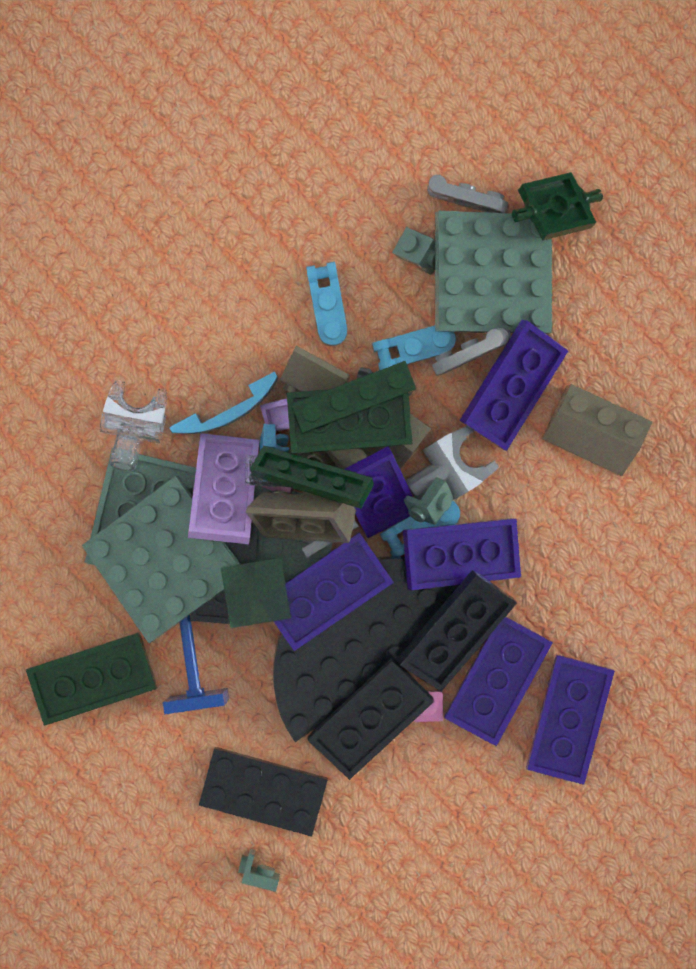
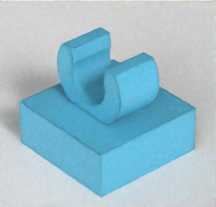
M263 424L259 441V452L263 446L289 453V447H281L287 446L289 436L286 434L276 435L275 424Z

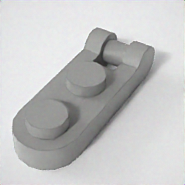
M441 175L432 176L427 187L428 194L433 198L487 213H506L509 204L504 200L505 196L501 193L488 191L487 194L476 191V187L466 183H459V186L447 183L446 179Z
M506 328L492 329L486 334V339L478 342L477 338L461 344L462 350L455 354H452V351L449 350L436 356L437 362L432 365L436 376L447 373L506 345L511 338V334Z

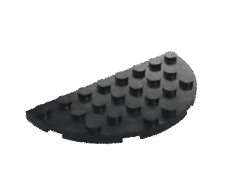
M377 557L394 583L295 651L283 634L280 633L274 654L273 686L281 718L293 740L297 742L324 722L391 658L397 662L396 659L459 585L408 590L405 557Z

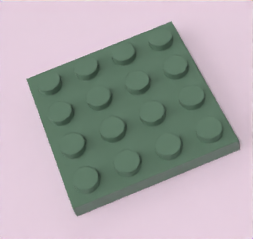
M435 212V332L488 333L492 329L506 328L510 333H514L520 321L524 319L545 334L552 333V239L542 241L531 219L514 222L512 213Z
M179 476L169 480L82 545L148 643L155 641L247 574L225 542L188 538L193 496Z

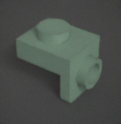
M406 227L392 253L398 258L420 267L426 273L433 274L435 270V239Z
M436 477L421 500L407 495L404 502L409 510V515L414 520L421 523L426 521L436 525L443 513L450 508L454 497L447 482Z

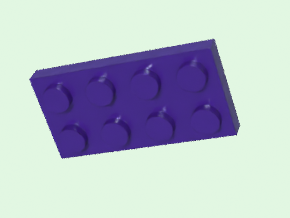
M522 319L459 421L499 448L507 451L565 358L568 350L532 323Z
M515 518L403 530L408 590L460 585L472 570L488 581L521 577L517 519Z
M359 532L350 538V543L341 544L261 599L260 603L295 651L394 582Z
M505 617L483 643L444 718L497 746L553 642Z
M556 654L526 765L527 770L582 785L585 784L615 672L613 669Z

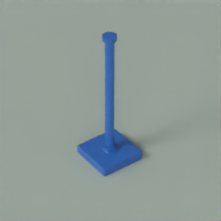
M189 615L179 622L189 690H186V694L167 698L163 702L164 715L225 706L229 701L228 688L204 691V688L200 686L193 630Z

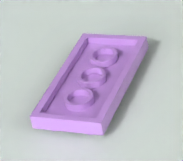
M200 433L188 538L249 544L252 520L246 514V509L254 501L255 483L249 482V478L252 476V474L249 475V463H253L258 456L259 440Z

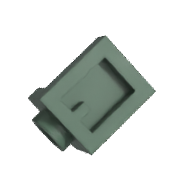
M250 849L249 855H242L238 870V873L244 874L241 883L276 892L280 874L275 873V869L270 866L258 865L257 868L252 867L256 850Z

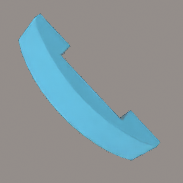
M274 371L248 385L254 395L253 397L204 423L199 415L195 413L169 428L172 433L197 434L227 426L257 407L267 397L279 378Z

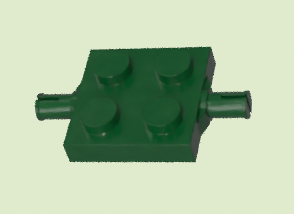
M572 172L524 183L520 186L518 192L525 207L514 209L512 211V218H514V222L531 219L542 241L591 229L595 225L596 220L590 210V203L602 201L603 194L600 193V189L584 192L577 184Z

